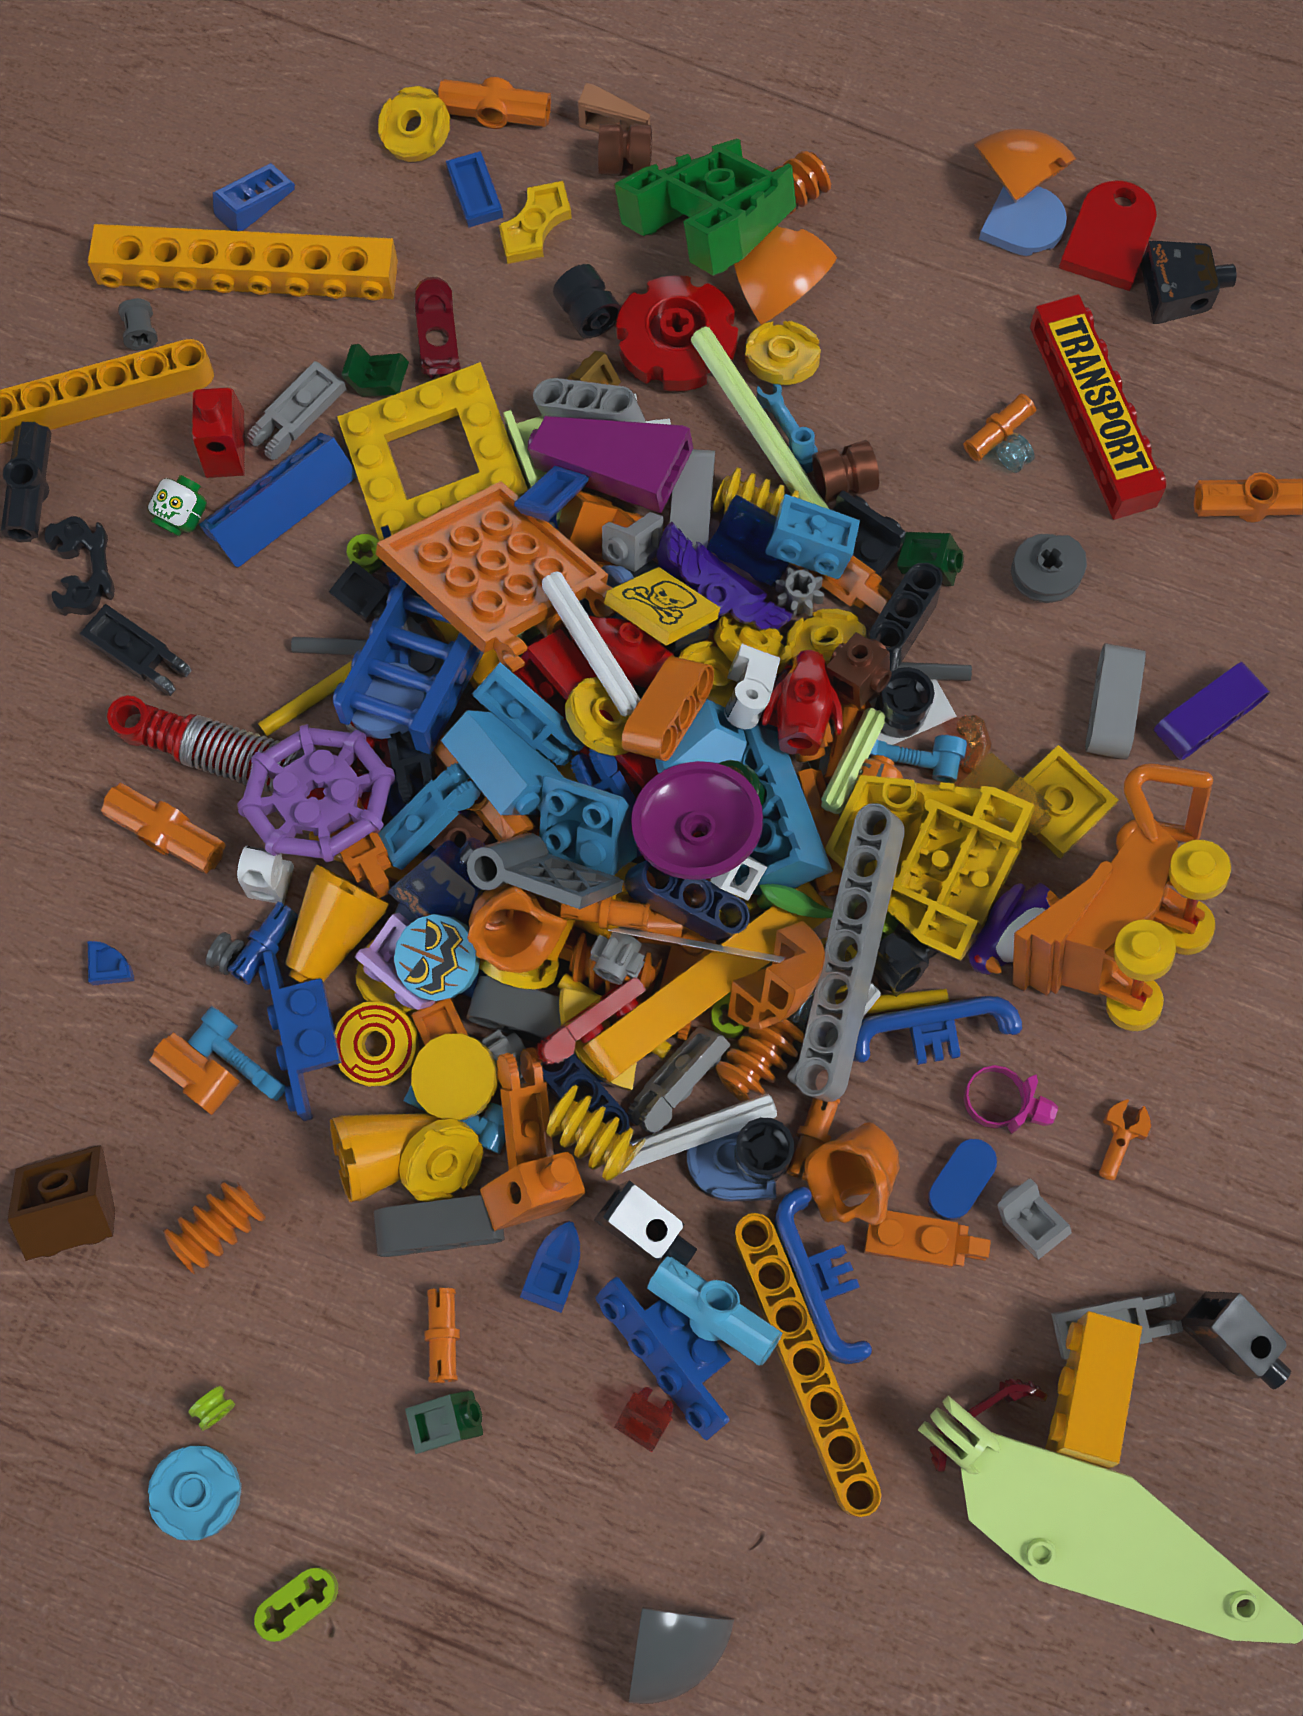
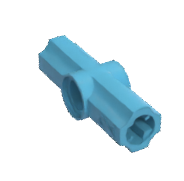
M668 1256L659 1265L655 1274L650 1279L647 1289L688 1316L692 1331L704 1340H722L759 1366L767 1361L779 1343L782 1332L741 1305L737 1290L725 1281L712 1280L707 1282L680 1262Z

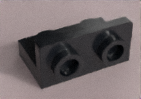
M842 490L837 496L836 505L832 511L860 520L853 556L876 571L875 573L881 577L901 552L906 532L893 518L883 517L871 509L863 498L857 495H850Z

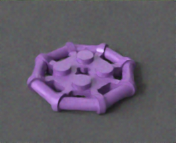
M305 724L299 726L300 730L266 751L262 753L256 752L252 756L251 762L253 765L243 799L237 803L238 813L247 818L265 843L266 852L271 855L278 856L282 853L322 858L325 862L334 861L335 855L370 833H379L384 826L382 817L390 786L395 782V774L393 769L385 766L368 744L365 733L359 730H354L351 733L309 728V725ZM314 745L342 748L337 756L332 755L328 750L316 751ZM303 748L305 755L284 768L277 764ZM357 757L369 771L368 774L358 777L350 767ZM269 776L273 779V794L269 797H261L266 778ZM315 788H325L323 790L325 797L321 800H318L316 797L307 799V796ZM363 792H371L367 810L360 809L357 806L358 798H361ZM277 812L285 823L279 829H275L266 815ZM349 822H354L353 825L331 838L330 834ZM302 830L313 831L314 835L318 836L319 841L294 837L296 833L303 834Z

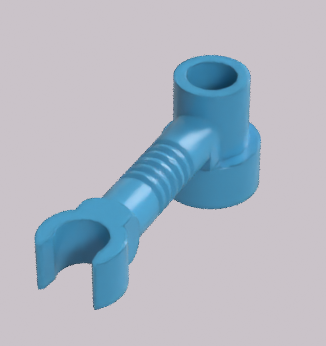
M773 384V394L771 395L763 393L762 389L757 386L758 402L762 408H766L768 412L774 415L789 439L790 450L805 473L812 472V455L818 452L813 430L807 427H799L784 404L781 385Z
M938 735L934 740L933 752L890 745L884 741L876 740L868 759L872 755H882L890 758L893 762L898 761L903 764H914V766L918 765L919 767L934 769L933 779L945 783H954L957 781L960 761L965 759L967 741L956 736Z
M211 1005L201 1018L203 1023L187 1042L206 1057L214 1051L269 1098L278 1101L285 1092L284 1088L286 1086L254 1061H251L248 1056H245L242 1051H239L238 1048L229 1042V1037L238 1028V1025Z
M410 1085L409 1090L403 1101L407 1102L408 1104L416 1108L426 1111L417 1102L412 1086ZM490 1102L484 1117L476 1115L466 1120H459L465 1122L479 1135L478 1140L482 1147L500 1154L506 1141L502 1106Z

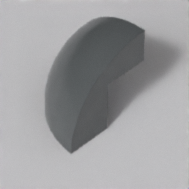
M642 1607L628 1703L653 1704L676 1698L697 1686L708 1676L722 1657L732 1633L734 1619L695 1612L685 1614Z

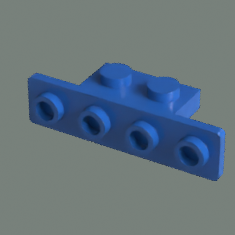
M272 950L263 952L265 965L259 966V974L264 990H271L274 1005L267 1006V1011L273 1031L279 1030L282 1045L276 1046L279 1066L282 1071L288 1070L291 1086L284 1088L287 1105L290 1112L296 1111L303 1121L312 1120L313 1117L303 1073L342 1063L323 980L319 978L284 987L278 958Z
M616 1276L610 1280L595 1296L602 1313L610 1322L615 1324L628 1341L632 1352L643 1360L656 1377L660 1388L671 1396L685 1414L688 1424L698 1431L704 1440L710 1439L729 1422V1417L704 1387L703 1383L722 1369L731 1359L717 1341H708L698 1337L692 1331L690 1318L662 1298L647 1310H644L619 1277Z

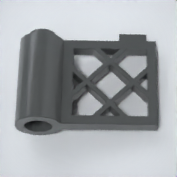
M524 833L475 849L467 861V872L470 880L482 890H492L506 884H511L577 909H582L621 893L624 881L619 877L548 854L544 841L533 833Z

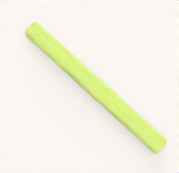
M707 326L697 330L691 337L692 344L791 494L797 490L799 491V499L829 509L712 330Z

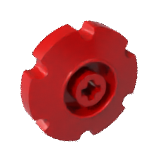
M681 275L653 279L647 282L646 293H631L619 311L616 332L617 339L623 340L619 343L621 360L627 369L640 381L648 384L651 380H660L663 382V389L667 391H688L707 385L708 373L711 371L692 344L691 337L697 330L705 326L709 327L732 361L738 339V328L731 326L734 324L735 310L727 297L710 283L697 287L691 284V277Z

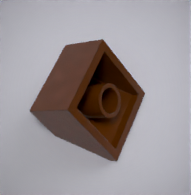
M101 1145L16 1168L7 1220L25 1261L38 1257H51L63 1250L85 1244H97L106 1238L113 1237L115 1206L104 1151Z

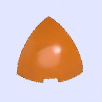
M1017 128L999 131L982 138L974 144L990 169H993L1015 203L1044 181H1049L1077 159L1059 140L1046 133L1032 129Z
M777 225L744 259L735 263L734 266L745 298L757 320L763 325L783 312L815 286L830 270L837 257L821 239L804 229L794 231Z
M580 491L562 508L559 532L599 567L604 565L618 566L605 561L602 557V526L607 522H611L628 528L643 516L638 513L623 511L620 508L614 507L611 501Z
M804 921L777 930L773 955L786 957L780 963L772 961L771 966L732 981L728 1017L743 1026L763 1029L786 1020L807 1001L821 976L825 961V951L818 935Z

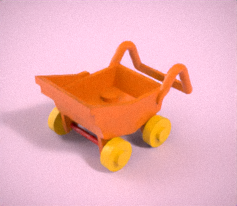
M1147 763L1135 767L1128 773L1124 781V794L1135 820L1127 822L1118 831L1116 837L1118 854L1111 863L1108 861L1100 863L1091 878L1014 933V986L1025 992L1030 985L1048 996L1050 991L1057 994L1062 985L1094 995L1103 994L1107 996L1106 1010L1110 1019L1117 1026L1125 1030L1142 1031L1157 1022L1162 1012L1164 998L1159 985L1154 980L1162 977L1170 970L1175 953L1182 955L1196 954L1203 951L1210 944L1215 931V918L1211 910L1198 900H1208L1219 895L1227 886L1231 873V863L1227 853L1213 842L1199 840L1213 785V776L1209 772ZM1146 781H1156L1193 787L1186 824L1179 825L1156 821L1142 791V784ZM1177 841L1186 842L1178 848L1179 843ZM1170 885L1173 886L1180 894L1171 889Z

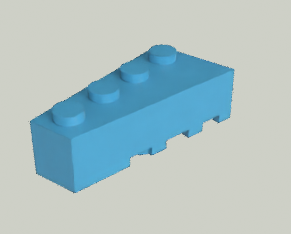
M759 725L752 729H743L747 745L741 763L748 765L756 772L759 781L765 789L762 804V833L755 849L749 856L766 866L767 869L752 894L758 896L762 894L759 886L761 884H779L796 888L832 872V867L788 753L780 750L778 733ZM743 864L738 869L735 875L737 886L746 881L749 875V866Z

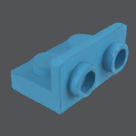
M785 494L780 503L774 531L767 544L765 553L783 561L839 579L853 556L860 520Z

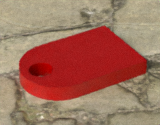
M1107 181L1094 187L1084 199L1062 256L1059 269L1130 291L1156 222L1157 211L1151 196L1141 187L1127 181ZM1125 197L1131 201L1132 205L1121 206L1114 199Z

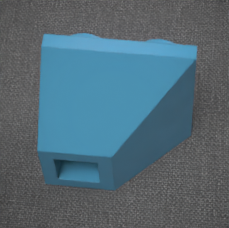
M707 699L670 759L667 761L655 759L657 771L661 773L670 767L696 761L717 764L726 760L741 762L747 745L744 731L727 720L725 707Z
M546 773L543 776L539 837L546 844L548 854L610 875H615L625 864L627 865V863H630L637 857L638 847L634 840L631 823L633 810L623 797L551 773Z

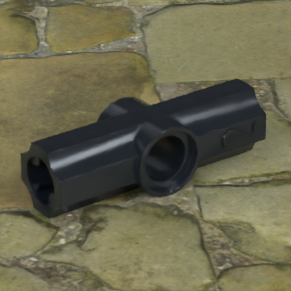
M22 422L19 426H15L11 459L3 470V478L7 483L0 531L4 537L14 539L17 542H31L32 539L38 538L42 503L49 494L46 473L52 433L48 427L39 425L36 422ZM31 479L29 482L22 484L24 481Z

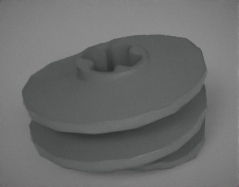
M1038 534L1027 538L1018 547L1012 561L1011 575L1013 583L1021 594L1033 601L1043 603L1062 601L1075 592L1084 577L1087 567L1086 552L1080 543L1070 535Z

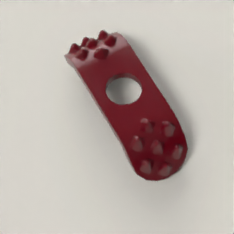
M439 277L425 278L415 288V316L422 373L427 374L433 379L436 374L442 377L461 370L457 348L452 290L448 283ZM432 330H440L447 335L448 341L442 346H434L427 341L426 335Z
M1010 1378L1005 1380V1383L1001 1381L999 1383V1390L967 1412L975 1418L1002 1398L1007 1403L1022 1397L1046 1402L1048 1395L1043 1392L1040 1386H1035L1032 1381L1023 1383L1020 1379L1015 1381ZM955 1419L956 1422L963 1426V1424L960 1421ZM935 1428L942 1435H944L950 1442L954 1444V1442L950 1438H948L939 1428ZM936 1445L930 1446L931 1461L936 1471L944 1472L947 1455Z

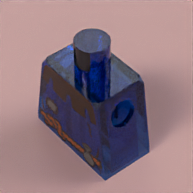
M469 838L459 848L453 841L447 840L392 886L388 893L417 918L439 914L455 917L468 926L475 901L486 890L478 888L470 880L467 872V861L475 849L486 845L476 838Z

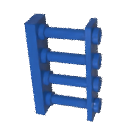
M401 579L398 585H394L391 588L387 599V606L381 617H376L372 622L369 638L363 649H359L355 653L351 663V671L344 683H339L333 695V705L340 723L345 725L351 723V719L358 709L408 726L415 750L431 755L483 653L461 632L455 642L451 641L447 644L402 629L411 611L449 624L451 623L425 599L419 597L418 593ZM392 643L443 659L444 663L438 674H433L430 677L384 661L391 650ZM377 676L425 692L426 697L420 708L417 707L414 710H410L365 694L374 677Z

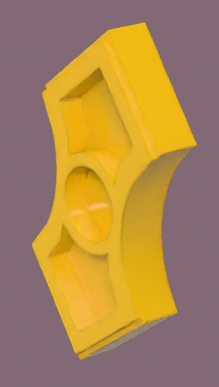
M563 181L527 188V202L523 210L513 219L499 225L507 264L544 257L543 244L548 233L559 223L572 219L571 208Z

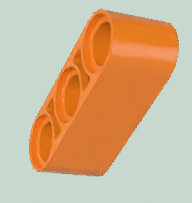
M675 656L668 657L624 726L622 734L623 749L627 752L662 761L669 760L712 690L714 682L713 667Z

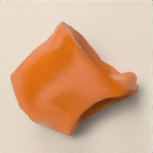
M506 884L492 890H486L477 897L469 918L467 939L473 945L476 956L487 960L498 970L513 973L529 972L537 969L552 953L563 930L567 926V920L546 912L533 892Z
M864 1123L843 1133L836 1140L813 1149L807 1157L804 1168L808 1186L822 1219L825 1222L839 1221L847 1223L854 1218H859L871 1225H878L885 1220L888 1199L893 1191L894 1182L900 1169L899 1152L889 1136L874 1123ZM870 1193L858 1205L849 1207L843 1202L851 1196Z

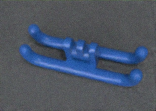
M978 996L873 1015L862 1019L853 1061L864 1063L870 1058L869 1046L874 1035L910 1028L917 1065L927 1063L925 1046L930 1045L934 1062L944 1060L941 1043L947 1042L950 1058H959L960 1047L955 1019L990 1014L996 1019L999 1031L1007 1035L1019 1034L1022 1030V1020L1018 1010L1008 1000L998 996Z
M807 1187L796 1188L785 1195L778 1206L774 1220L776 1233L826 1356L835 1362L846 1365L862 1362L870 1357L872 1353L870 1343L867 1341L847 1343L841 1340L825 1303L829 1299L860 1288L857 1279H850L842 1284L839 1283V1276L853 1271L851 1262L836 1267L832 1265L831 1260L841 1258L847 1254L844 1245L810 1257L807 1256L795 1225L794 1215L798 1211L807 1208L812 1199V1193Z

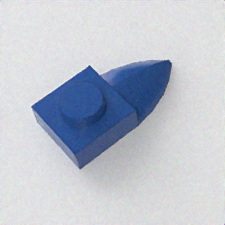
M568 1221L560 1225L543 1240L534 1257L520 1298L562 1313L580 1260V1241L573 1222Z

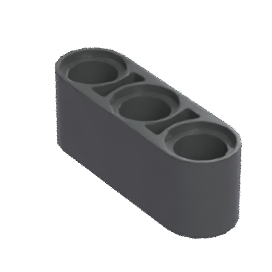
M478 976L467 1019L490 1029H499L503 1033L511 1034L515 1032L520 1038L540 1044V1041H544L546 1036L561 1026L559 997L538 990L517 988L503 984L490 976Z
M482 1195L391 1206L374 1210L377 1256L393 1257L488 1245L505 1240L504 1229L494 1231Z

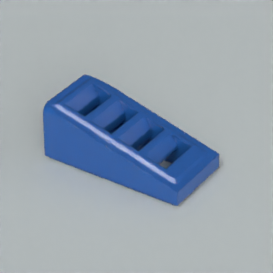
M270 163L213 192L214 214L231 231H243L294 191L295 184ZM268 181V182L271 183L274 187L269 188V187L265 184V182Z

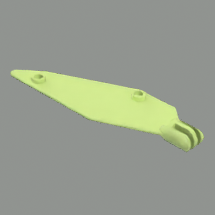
M947 1396L942 1401L943 1405L951 1415L970 1431L968 1432L940 1408H936L930 1414V1417L936 1426L958 1446L956 1447L926 1421L919 1427L918 1431L960 1466L969 1521L1039 1581L1232 1641L1293 1644L1302 1641L1303 1625L1298 1619L1132 1476L993 1433L950 1396ZM1241 1600H1249L1246 1606L1237 1607Z

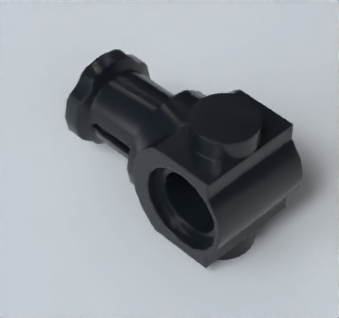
M893 932L880 941L873 973L878 978L879 985L883 989L891 991L897 997L921 978L929 966V959L940 951L922 944L914 935L909 933L899 935L897 932Z

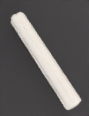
M556 571L547 575L542 580V589L620 714L624 717L631 715L641 699L562 573Z
M763 1094L632 1141L630 1143L635 1145L645 1138V1143L640 1152L623 1172L741 1131L749 1121L757 1118L774 1119L777 1116L775 1103L769 1094Z

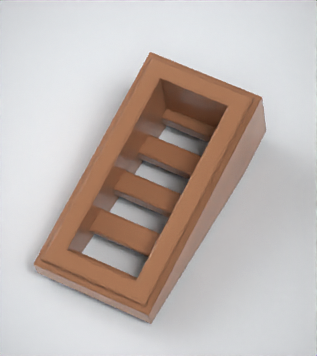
M586 82L578 101L580 128L599 132L600 124H620L623 130H628L631 125L635 124L650 125V114L606 90Z

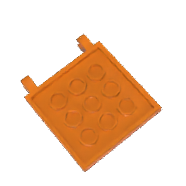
M500 481L377 542L376 555L483 654L494 649L499 661L511 672H514L525 665V662L518 655L527 651L528 648L524 641L516 636L557 614V611L542 589V580L547 575L556 571L562 573L579 601L584 598L588 600L590 608L596 617L609 618L615 615L616 612L604 604L606 592L612 589L611 586L606 585L609 574L549 522L521 514L514 506V502L520 497Z

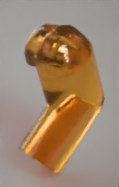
M964 715L957 721L956 730L961 737H966L969 748L959 768L968 775L976 776L992 747L985 721L977 715Z

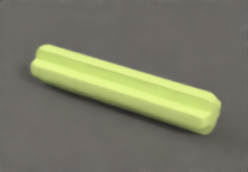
M872 707L864 711L821 798V807L825 811H830L834 814H839L843 811L855 786L864 760L868 759L885 724V714L882 711L875 710Z

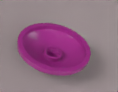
M696 761L670 767L652 778L641 790L635 801L631 823L636 845L643 857L652 866L673 877L700 880L725 874L739 866L749 857L762 833L763 812L756 790L743 775L721 764ZM696 832L706 833L703 837H693Z

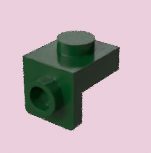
M351 344L342 370V377L362 397L395 395L400 392L409 361L401 353L370 356L360 344Z

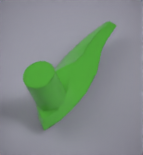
M779 884L759 885L762 894L758 896L757 904L763 910L777 906L790 913L806 917L832 918L834 910L816 903L809 896L794 888Z

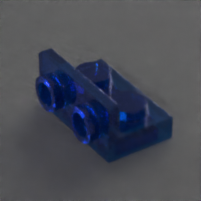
M736 494L730 502L717 531L710 539L706 547L707 550L716 554L720 560L732 563L746 571L755 580L767 583L773 587L776 586V581L780 580L790 563L765 553L767 544L773 534L777 517Z

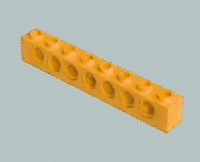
M94 224L87 263L97 284L111 288L134 286L151 290L156 288H174L182 291L215 290L220 293L235 291L253 292L258 295L276 293L290 294L296 297L317 295L328 296L334 299L357 297L368 300L394 299L398 259L393 238Z

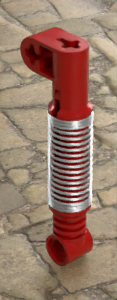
M126 695L119 697L112 702L107 713L110 727L129 745H144L162 752H168V754L173 755L175 761L192 768L196 767L198 770L202 768L205 772L209 770L211 774L216 772L217 776L223 775L224 778L229 777L232 781L236 779L238 783L243 781L244 785H247L248 780L246 781V779L249 778L253 765L251 762L252 756L256 752L262 753L280 742L278 740L274 741L272 738L267 739L266 736L261 737L259 734L254 735L253 732H247L244 729L240 730L238 727L233 728L232 725L227 726L223 722L219 723V721H213L201 715L189 714L186 717L178 716V714L169 713V711L147 705L135 696ZM141 714L138 724L134 727L125 728V723L130 716ZM366 736V741L378 755L379 751L382 752L384 758L381 760L385 766L392 769L387 738L378 739ZM303 748L277 764L284 768L305 755ZM358 757L350 765L358 777L364 775L358 773L360 769L369 772ZM267 776L264 791L270 790L273 794V779ZM325 788L311 790L307 799L311 797H316L318 800L325 797L323 793ZM363 792L361 798L359 797L366 810L371 792Z

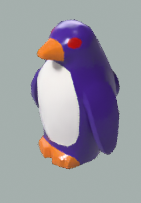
M1021 883L1014 885L996 901L983 929L968 954L969 962L977 973L986 975L1001 973L1002 966L1013 962L1014 933L1060 900L1044 884L1038 883L1024 891L1025 885Z

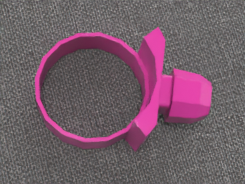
M996 1065L984 1067L976 1072L969 1080L964 1092L966 1110L974 1121L990 1128L1007 1126L1011 1134L1025 1123L1026 1117H1030V1122L1042 1126L1052 1125L1058 1111V1106L1053 1101L1039 1096L1038 1099L1033 1097L1038 1084L1036 1074L1027 1078L1023 1083L1015 1072L1006 1067ZM992 1071L1003 1073L1013 1080L1022 1098L1021 1108L1015 1117L1009 1121L997 1123L987 1121L975 1112L968 1095L970 1084L978 1075Z

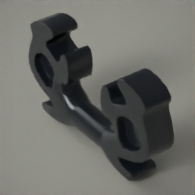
M77 516L66 518L57 524H49L45 531V541L49 548L55 550L59 543H63L62 546L57 548L61 558L73 559L79 556L81 548L86 547L90 553L92 574L88 582H82L76 575L62 578L61 582L65 589H67L65 595H61L57 591H53L52 600L59 612L64 616L71 613L90 615L98 608L103 591L109 600L114 598L115 588L113 580L108 573L105 552L108 535L99 522L96 523L95 533H92L86 522Z

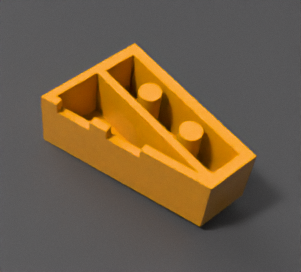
M1090 1311L1078 1319L1077 1323H1071L1066 1339V1349L1070 1350L1066 1366L1063 1367L1059 1377V1395L1045 1449L1107 1469L1119 1464L1142 1326Z

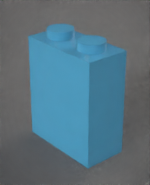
M467 710L441 739L442 743L500 815H541L543 776L546 773H551L563 777L543 753L538 749L534 750L492 712Z

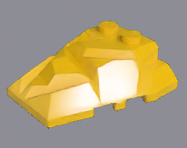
M860 775L826 845L825 852L839 866L844 868L854 820L859 810L868 804L878 803L894 813L903 822L905 830L887 911L900 921L922 944L961 961L971 947L976 934L980 933L983 929L989 913L1014 865L1022 846L1021 840L1028 828L1035 805L996 787L981 786L980 789L958 787L954 783L940 782V785L915 783L911 779ZM886 819L876 823L873 835H878L885 829ZM873 860L865 866L864 877H868L875 872L877 860Z

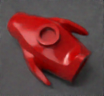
M588 615L634 690V685L647 690L668 657L674 656L673 653L663 647L660 641L629 620L599 618ZM570 634L571 640H572L573 643L576 645L577 649L580 650L579 646L577 645V643L575 642L574 638H573L572 635Z
M803 650L793 660L792 669L773 690L770 701L763 710L762 725L764 726L767 725L772 714L775 711L777 712L780 750L788 754L815 756L823 742L830 718L834 721L836 734L841 735L842 706L828 678L824 657L818 651Z

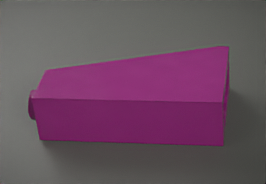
M545 416L540 427L532 431L527 446L535 469L547 473L554 466L584 474L589 477L585 487L658 513L662 512L694 449L690 428L683 425Z

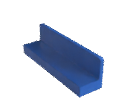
M320 432L202 521L199 526L207 537L220 545L233 565L240 567L357 477L356 471L335 438Z

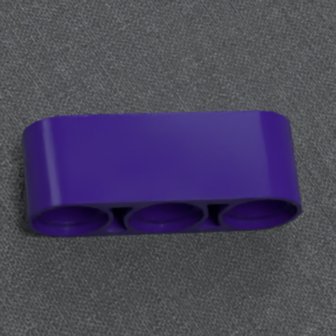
M1240 662L1169 713L1155 726L1153 731L1172 753L1182 761L1255 708L1269 695L1270 691L1244 662Z

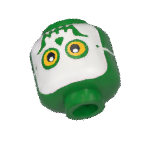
M179 475L177 481L170 478L162 479L147 507L149 513L153 516L151 522L179 537L182 532H193L207 507V500L198 493L201 486L182 475Z

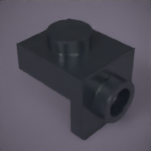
M353 561L329 590V594L368 623L372 617H381L387 606V599L391 588L385 583L382 584Z

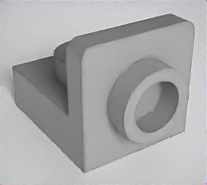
M649 512L628 528L607 522L602 526L603 559L634 572L657 556L660 539L663 534V516Z

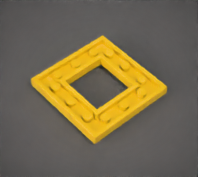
M481 362L337 416L379 541L500 481L519 497L528 490ZM459 415L479 473L407 499L388 442Z

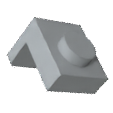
M1031 1178L1020 1186L1016 1185L1010 1188L998 1203L1003 1225L1037 1260L1072 1233L1070 1225L1040 1196L1038 1186Z

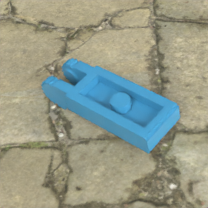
M501 662L472 693L473 697L534 750L538 749L548 759L555 762L556 765L565 766L573 757L571 750L580 751L585 746L573 734L567 720H563V716Z
M459 763L451 764L435 780H431L378 833L387 849L388 858L392 866L403 870L459 815L458 811L470 808L474 801L480 797L481 791L474 781L470 780L467 782V779L470 777Z

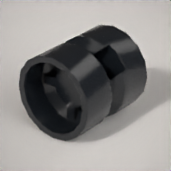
M581 264L569 269L557 280L553 288L554 297L564 312L569 314L570 321L583 338H594L607 332L616 324L621 309L611 291H605V282L591 264Z
M911 667L898 668L892 671L891 678L886 687L879 693L874 707L875 710H880L885 714V724L881 731L892 737L905 738L917 733L923 726L935 695L933 683L925 673Z
M760 1117L749 1121L741 1129L734 1149V1162L738 1172L746 1180L755 1184H769L782 1177L794 1153V1140L789 1129L782 1122L773 1118Z

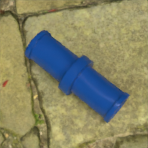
M277 902L257 931L252 930L247 936L249 942L232 965L227 968L228 972L241 981L243 979L245 984L250 985L253 977L259 971V966L265 963L263 952L272 950L275 955L280 950L277 945L294 922L298 920V914L287 905L284 907L283 903Z

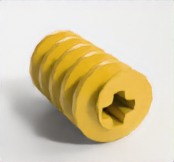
M737 467L730 476L727 475L723 479L714 500L713 511L718 512L725 505V516L732 518L739 511V520L744 524L749 522L754 516V528L761 529L768 522V532L772 535L779 506L784 497L785 486L780 484L774 493L769 492V479L766 478L759 487H756V474L751 473L745 481H741V468ZM795 490L790 496L799 498V491Z
M573 1085L552 1111L546 1133L550 1137H555L563 1132L560 1141L562 1147L569 1148L577 1143L574 1151L575 1157L582 1159L591 1153L588 1163L589 1168L596 1170L605 1164L602 1177L606 1181L612 1180L621 1174L638 1155L645 1143V1138L632 1145L630 1141L634 1130L630 1127L620 1135L616 1133L620 1119L616 1116L606 1124L603 1123L602 1119L606 1108L601 1106L594 1112H589L588 1108L592 1097L588 1095L579 1102H576L574 1098L578 1086Z

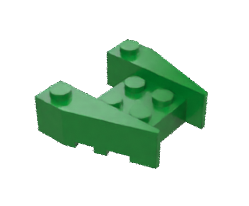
M737 138L711 146L712 152L693 160H691L689 154L675 158L676 165L659 170L658 165L654 164L642 168L614 183L621 224L645 236L657 232L660 227L682 215L690 217L683 221L690 263L714 276L726 271L728 267L744 259L796 207L792 165L786 164L771 172L743 158L741 140Z

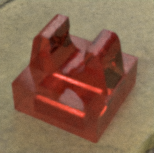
M644 1387L638 1394L633 1393L614 1428L650 1452H653L673 1418L671 1414L674 1405L671 1401L667 1400L662 1409L658 1408L648 1401L652 1389Z

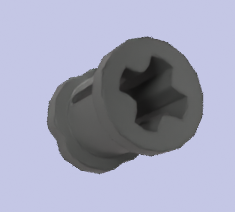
M139 298L122 302L118 307V313L125 326L123 333L124 345L127 348L138 351L152 348L156 345L158 337L157 332L151 325L150 318L153 315V310L150 302Z

